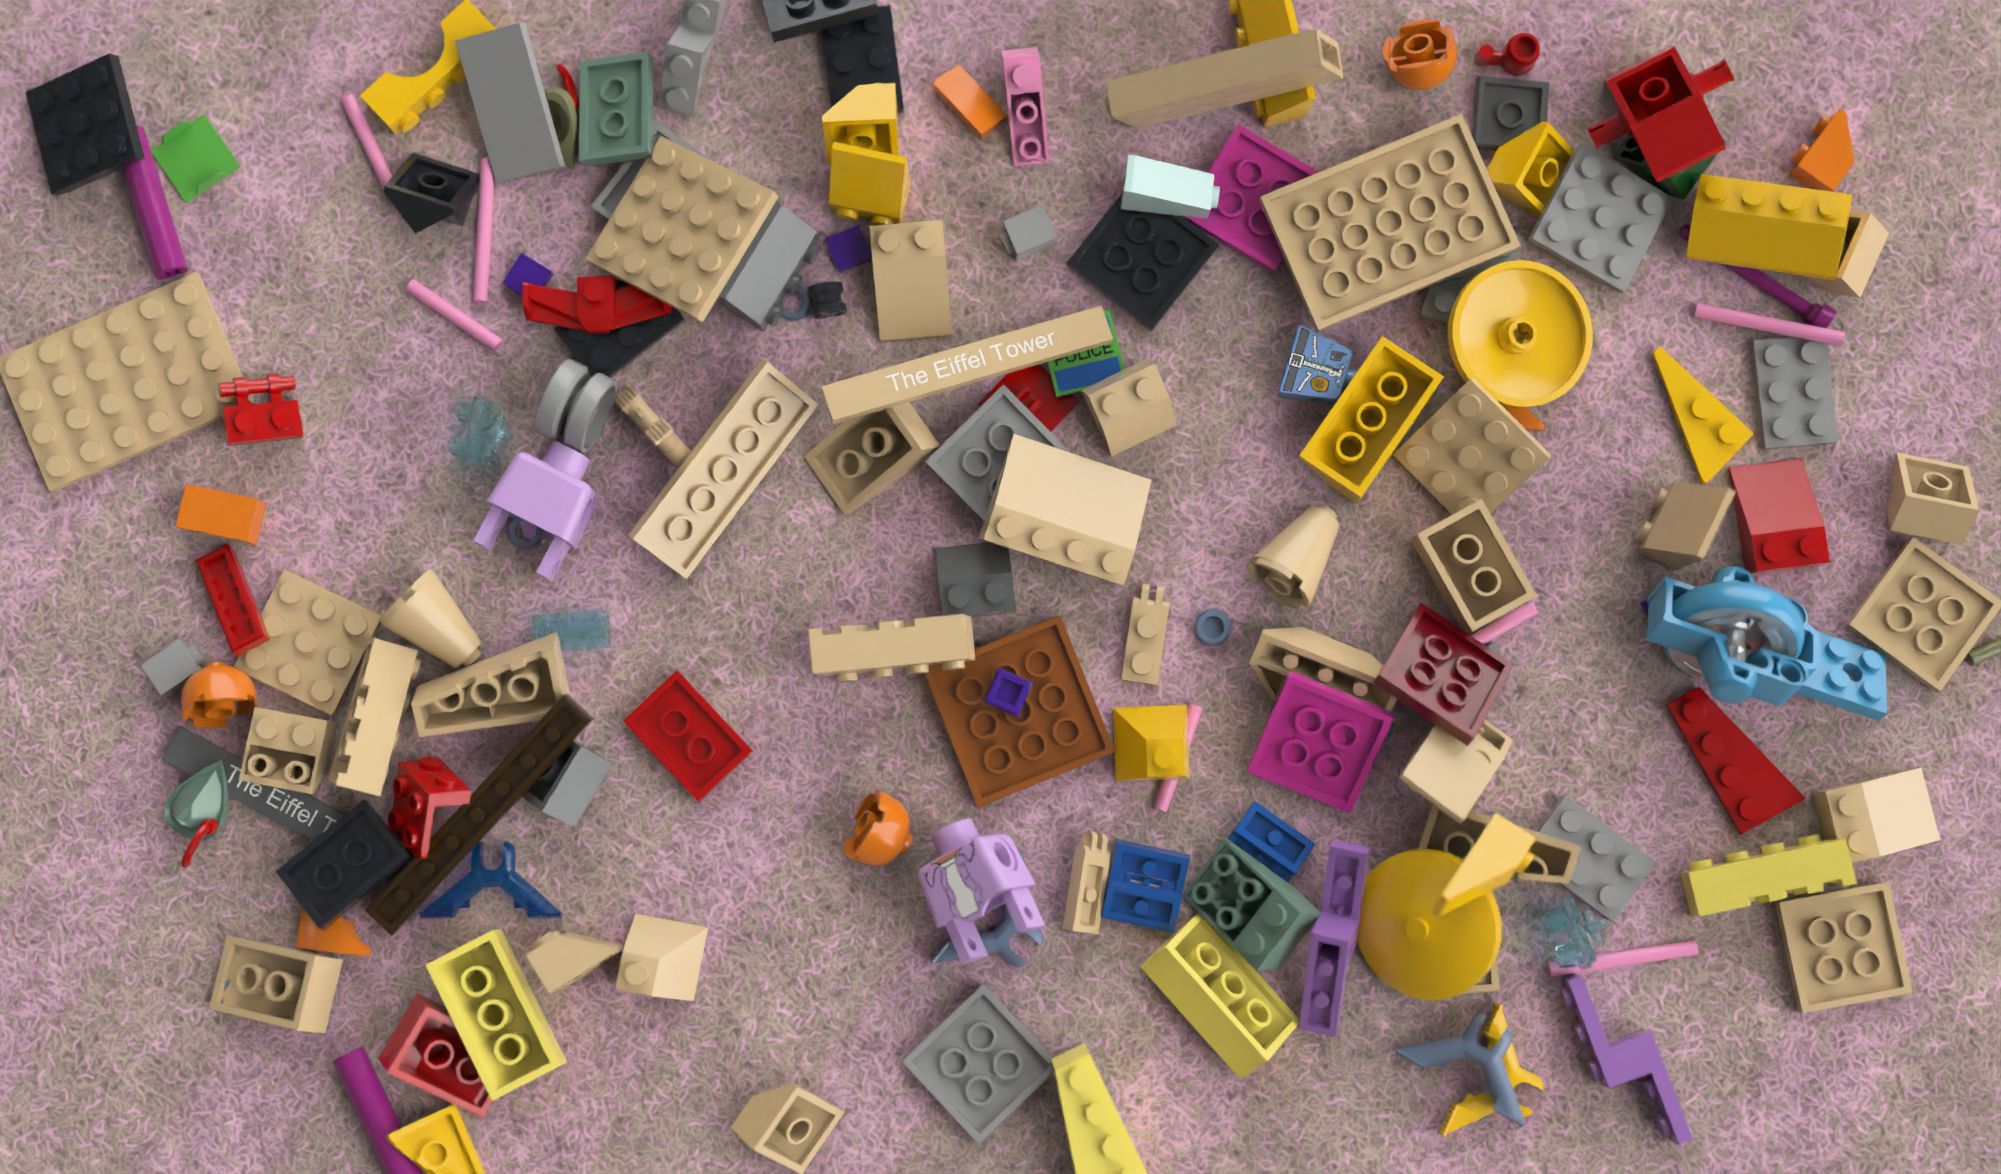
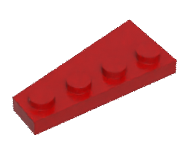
M1696 687L1665 704L1739 834H1744L1806 799L1700 687Z

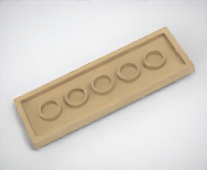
M761 359L628 536L687 579L819 404L771 364Z

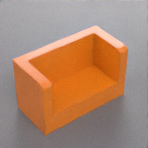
M185 484L175 527L189 532L196 531L257 545L266 502L257 498Z

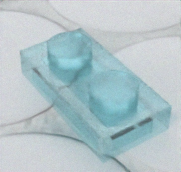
M607 610L533 615L534 640L558 632L561 652L611 648L609 611Z

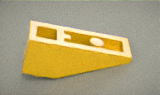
M1495 814L1442 894L1432 913L1440 917L1507 884L1515 871L1523 874L1534 857V854L1528 850L1536 838L1498 814Z

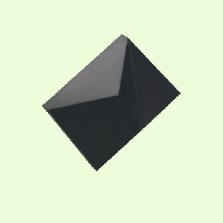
M412 153L385 184L384 193L415 234L441 220L463 227L480 179V174Z

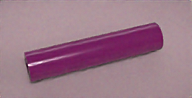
M137 125L145 159L123 168L122 172L156 279L164 280L186 273L188 267L143 126Z
M364 1046L333 1060V1065L385 1174H424L421 1168L391 1145L385 1137L401 1129L402 1125Z

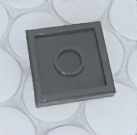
M1477 76L1472 137L1477 148L1497 151L1500 146L1543 121L1547 122L1550 82Z

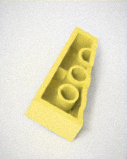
M1812 834L1797 838L1798 845L1785 848L1783 842L1761 846L1762 853L1749 856L1747 850L1725 854L1726 862L1712 864L1711 858L1690 862V870L1680 872L1690 915L1700 917L1751 906L1750 902L1754 901L1765 903L1782 900L1789 893L1799 895L1824 891L1823 886L1828 884L1842 885L1843 887L1857 884L1846 839L1821 840L1820 834Z
M1085 1043L1052 1058L1051 1062L1074 1174H1147Z

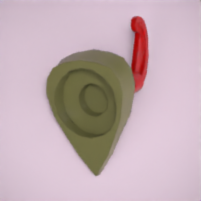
M559 63L556 65V68L563 77L566 90L554 87L544 89L565 166L574 169L577 137L576 109L579 107V98L569 71L563 64Z

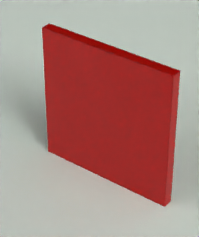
M1038 364L1007 373L977 405L981 407L1004 384L1052 432L1080 401L1072 394L1056 397L1051 374Z

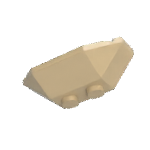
M1304 627L1263 629L1249 661L1252 669L1256 671L1262 685L1274 701L1277 700L1289 671L1389 711H1392L1397 701V698L1373 683L1383 665L1370 653Z

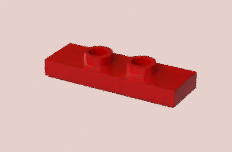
M226 544L196 559L195 561L231 652L238 657L269 641L270 637L233 547Z

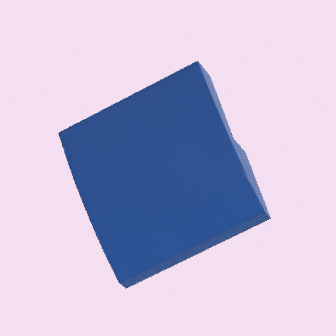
M1256 801L1252 803L1227 838L1286 882H1289L1292 876L1297 873L1316 845Z
M1117 839L1101 917L1174 933L1190 855ZM1131 879L1143 882V884L1132 882ZM1149 883L1161 886V888L1150 886Z

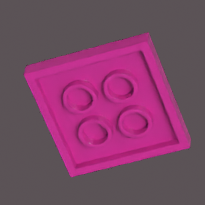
M1237 124L1208 173L1214 174L1213 186L1220 187L1217 209H1210L1208 219L1183 217L1203 232L1274 274L1284 256L1260 204V196L1319 172Z
M1289 671L1248 764L1247 772L1351 813L1394 719V712Z

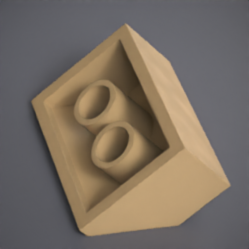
M1482 499L1410 539L1458 625L1467 634L1537 597Z

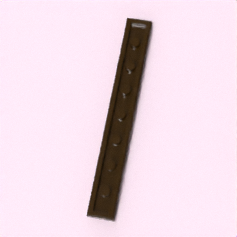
M568 693L564 694L471 794L470 803L462 804L432 836L427 858L417 859L414 856L370 903L365 911L391 936L394 935L586 729L594 718Z

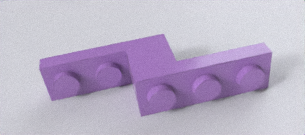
M1335 839L1332 840L1330 845L1321 915L1318 917L1311 932L1299 1029L1336 1037L1339 1030L1347 966L1357 945L1370 847Z
M1574 974L1561 979L1564 988L1560 989L1559 993L1567 1011L1573 1009L1578 1024L1573 1025V1030L1581 1046L1586 1045L1591 1059L1587 1060L1586 1063L1594 1082L1600 1081L1602 1086L1612 1088L1646 1075L1647 1079L1642 1081V1086L1649 1101H1656L1661 1114L1656 1116V1122L1664 1138L1669 1137L1672 1142L1679 1145L1693 1140L1652 1031L1643 1029L1607 1042L1583 977Z

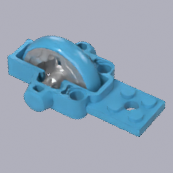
M1737 566L1721 568L1715 572L1710 584L1699 587L1665 576L1647 596V603L1649 604L1648 632L1646 633L1645 640L1662 645L1665 654L1678 669L1696 679L1707 682L1711 695L1721 702L1740 703L1753 697L1774 705H1782L1797 693L1880 721L1887 714L1885 654L1816 631L1812 626L1808 625L1807 612L1799 602L1785 597L1770 588L1755 584L1752 574L1746 569ZM1746 644H1749L1752 649H1746ZM1847 673L1853 677L1854 681L1850 680Z

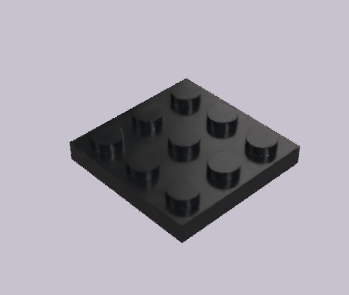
M108 53L25 92L51 194L62 195L145 159L119 56Z
M1121 194L1069 258L1066 266L1152 332L1217 251L1219 244L1183 216L1121 209Z

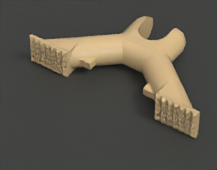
M626 385L627 388H623V392H619L620 395L617 394L615 404L627 414L648 439L679 469L692 451L674 433L673 428L662 417L660 418L630 385Z

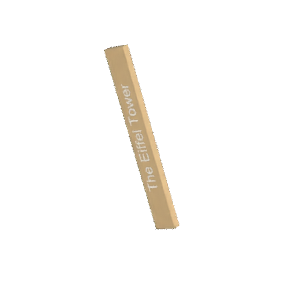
M1098 306L821 386V392L831 422L835 424L1110 344L1113 341V337L1102 306Z

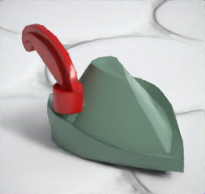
M222 760L203 768L181 783L165 803L164 816L166 822L182 836L192 839L182 858L181 866L184 868L190 865L191 858L200 842L215 836L226 824L229 799Z

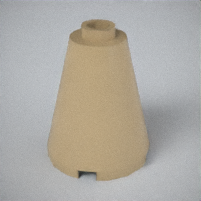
M1323 505L1308 507L1249 561L1246 570L1250 579L1256 585L1261 580L1270 586L1273 591L1268 595L1286 606L1300 609L1305 604L1306 608L1309 607L1315 596L1340 527L1336 520L1337 515L1335 512Z
M430 568L378 619L385 628L455 669L461 664L464 667L470 666L482 653L477 649L482 643L437 574Z

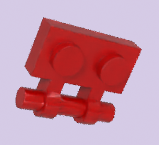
M277 373L267 374L264 379L246 380L245 377L233 378L232 382L218 383L220 398L234 396L236 405L223 407L221 410L227 446L303 437L298 399L283 401L282 391L296 389L294 376L280 377ZM268 393L269 403L249 405L248 395Z

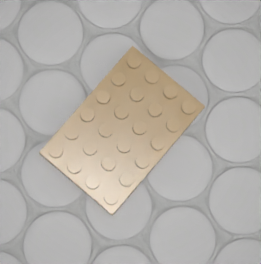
M1462 114L1260 196L1259 199L1316 332H1320L1511 253L1521 247Z
M198 272L173 281L0 357V374L50 492L60 490L222 419V408L236 405L234 396L220 398L218 383L232 382L233 378L243 377ZM251 394L248 395L249 405L254 404Z

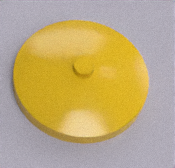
M1525 260L1508 261L1480 272L1463 287L1450 312L1448 345L1458 373L1466 383L1474 377L1504 407L1530 408L1559 398L1579 380L1591 354L1593 341L1592 323L1584 299L1565 276L1541 263Z
M1434 849L1407 850L1381 862L1368 874L1365 881L1357 938L1362 955L1374 973L1387 985L1407 996L1423 1000L1451 998L1473 987L1492 967L1501 943L1502 927L1500 912L1492 891L1440 917L1432 913L1442 894L1464 862L1449 853Z

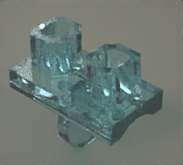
M474 396V400L471 402H461L457 417L459 422L469 424L467 437L456 436L453 439L451 454L463 458L462 461L473 465L491 468L494 452L499 453L501 440L512 441L513 437L512 432L503 430L505 417L501 416L502 404L481 396Z
M1573 896L1562 899L1558 907L1544 913L1541 918L1548 935L1564 930L1568 934L1570 942L1554 948L1559 967L1567 968L1579 965L1580 969L1584 970L1592 967V963L1597 961L1588 936H1590L1594 948L1603 946L1605 943L1600 932L1608 929L1610 926L1607 919L1596 921L1592 909L1581 912L1585 925H1583Z

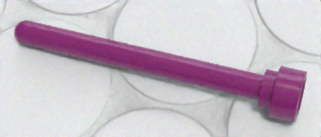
M1683 225L1679 229V235L1686 241H1689L1690 225ZM1723 264L1804 316L1803 321L1809 325L1827 328L1837 314L1836 310L1825 303L1822 306L1817 302L1814 305L1759 269Z

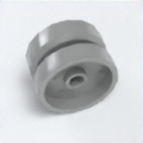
M571 359L566 360L552 377L540 402L535 418L534 428L536 433L551 440L558 439L564 434V442L567 447L582 454L587 453L599 438L613 409L618 392L617 380L602 373H597L590 378L587 366Z

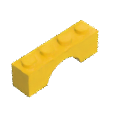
M464 0L440 22L444 33V49L439 61L429 71L414 77H401L386 71L360 95L364 102L395 135L400 131L408 132L414 128L420 119L418 115L428 106L434 108L439 105L446 96L445 90L454 82L460 84L466 80L455 41L496 29L469 0Z

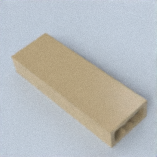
M1315 28L1106 81L1108 93H1105L1104 96L1105 106L1112 118L1135 128H1140L1344 79L1339 46L1337 41Z

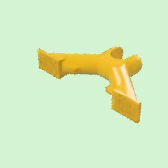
M1498 1003L1494 1004L1495 1008L1492 1009L1493 1012L1490 1013L1489 1021L1486 1022L1487 1025L1484 1026L1485 1030H1483V1034L1487 1035L1489 1041L1487 1048L1496 1046L1505 1029L1508 1028L1502 1010L1503 1005ZM1511 1043L1502 1060L1512 1087L1514 1088L1517 1084L1524 1082L1543 1090V1081L1539 1076L1520 1068L1513 1043ZM1484 1092L1476 1096L1467 1093L1463 1102L1458 1104L1451 1103L1439 1133L1446 1137L1448 1133L1495 1112L1493 1111L1495 1104L1492 1097ZM1519 1104L1523 1117H1528L1533 1113V1110Z

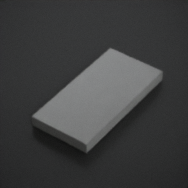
M525 22L456 40L496 184L565 166Z

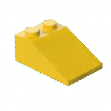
M833 142L829 206L831 211L836 212L835 216L850 222H856L857 217L871 219V225L873 226L902 223L911 185L907 157Z

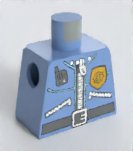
M1299 325L1295 332L1276 397L1335 405L1341 390L1346 389L1358 372L1348 368L1352 351Z

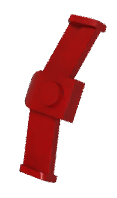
M613 275L577 277V292L534 285L529 282H523L522 306L527 321L582 330L589 334L608 333L610 330L671 313L670 305L633 286L616 290V279Z

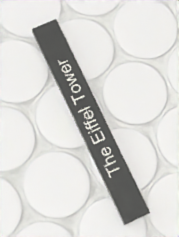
M179 727L162 757V760L191 776L203 768L222 760L229 796L312 841L345 815L307 793L240 781L242 758L184 727ZM403 845V847L407 850V852H408V853L410 854V856L413 858L414 855L409 851V849H407V848ZM406 862L402 867H400L386 880L391 882L395 878V876L407 865L408 862Z

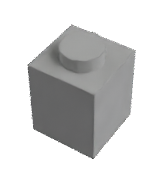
M1043 204L1003 221L1004 232L999 234L1001 243L1006 254L1008 255L1013 252L1017 261L1057 245V235Z
M177 640L141 664L161 696L173 697L182 691L185 682L192 674L204 668L203 663L207 659L195 643L190 645L189 642Z

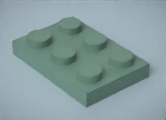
M649 52L580 61L579 161L583 166L652 157L653 57Z

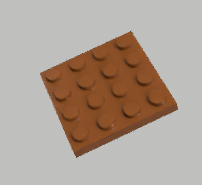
M1060 615L974 649L976 661L965 662L964 669L943 670L941 664L929 667V672L924 673L978 808L1115 753ZM998 668L1033 682L1018 717L984 703Z

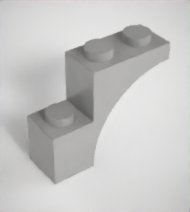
M683 0L680 25L667 43L659 107L690 116L695 115L709 57L720 27L726 17L729 0Z

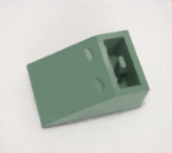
M1228 839L1222 841L1182 895L1256 970H1278L1321 915V912L1296 888Z

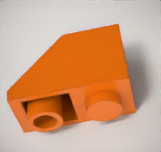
M1841 108L1831 117L1824 114L1811 131L1818 138L1809 146L1803 143L1790 159L1795 165L1788 174L1809 189L1833 192L1855 163L1847 115Z

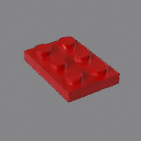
M678 670L623 720L698 802H701L754 752Z

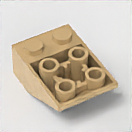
M1485 719L1475 739L1467 746L1430 721L1399 778L1407 783L1411 790L1423 795L1435 804L1443 814L1452 817L1461 824L1504 760L1513 739Z

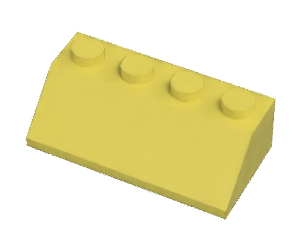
M1199 912L1164 942L1140 966L1240 1080L1267 1062L1300 1023V1019L1251 964Z
M502 929L492 930L426 964V968L492 1101L567 1063Z

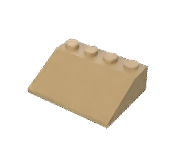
M1012 434L978 539L1124 586L1135 553L1151 480Z

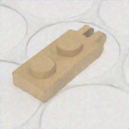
M1142 583L1140 598L1133 597L1121 680L1157 686L1170 602L1163 601L1164 586H1157L1155 600L1148 599L1150 584Z
M1085 831L1082 835L1081 845L1075 848L1062 929L1091 934L1099 933L1111 857L1110 851L1107 849L1108 837L1105 833Z

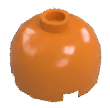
M1423 19L1407 23L1399 28L1400 34L1394 37L1393 40H1391L1390 36L1385 40L1382 52L1390 76L1404 88L1410 90L1434 88L1446 81L1454 70L1458 54L1452 28L1448 25L1447 28L1442 27L1438 20Z
M224 662L206 664L204 668L192 674L182 688L181 707L183 721L187 722L188 718L193 719V726L216 729L229 726L224 721V719L247 714V721L251 720L254 707H258L257 692L253 681L244 671L228 666ZM235 701H239V707L237 712L235 708Z
M879 789L875 790L876 795L869 793L861 802L853 820L859 819L853 839L845 837L843 853L845 857L867 866L885 865L893 861L899 853L905 854L913 838V835L909 833L910 818L907 810L900 801Z

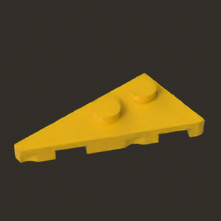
M1659 346L1652 353L1656 362L1655 366L1660 378L1662 377L1677 424L1683 432L1688 452L1690 451L1696 466L1698 479L1705 485L1754 433Z
M455 1104L385 1136L391 1145L427 1174H485Z

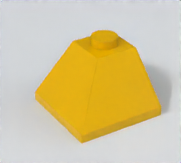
M895 83L858 85L822 116L828 166H831L833 142L900 156Z
M1543 121L1500 146L1488 165L1487 171L1500 197L1540 217L1574 149L1549 122Z
M1187 705L1113 708L1116 782L1190 779Z

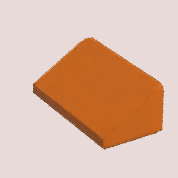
M960 65L946 72L932 83L933 90L981 141L1008 117Z

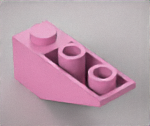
M1033 47L1001 51L1014 167L1050 163L1038 49Z

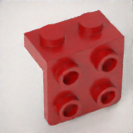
M426 756L416 761L399 762L397 776L394 777L392 783L394 801L393 809L388 814V825L390 830L417 859H426L429 850L434 808L469 804L471 789L440 758Z

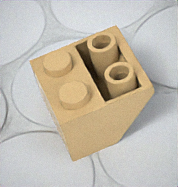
M254 707L239 780L314 794L330 762L338 722Z

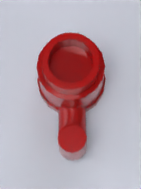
M1520 33L1510 38L1502 51H1494L1493 47L1488 44L1482 45L1475 56V62L1479 66H1501L1510 75L1522 76L1530 72L1535 65L1540 53L1539 42L1532 34Z

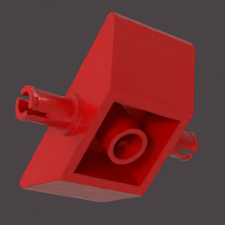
M1669 45L1604 78L1605 84L1618 109L1616 110L1617 114L1591 127H1587L1597 149L1626 133L1628 136L1632 135L1657 183L1727 149L1704 101L1705 94L1735 81L1725 59L1694 75L1692 72L1689 73L1676 47Z

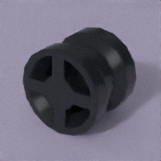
M837 281L823 282L807 288L808 297L813 302V307L810 310L811 318L824 319L829 316L836 317L847 313L846 304L841 299V294L844 291L843 283Z

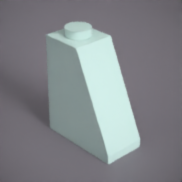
M1128 155L1121 209L1208 219L1210 209H1217L1220 187L1213 186L1214 174L1136 155Z

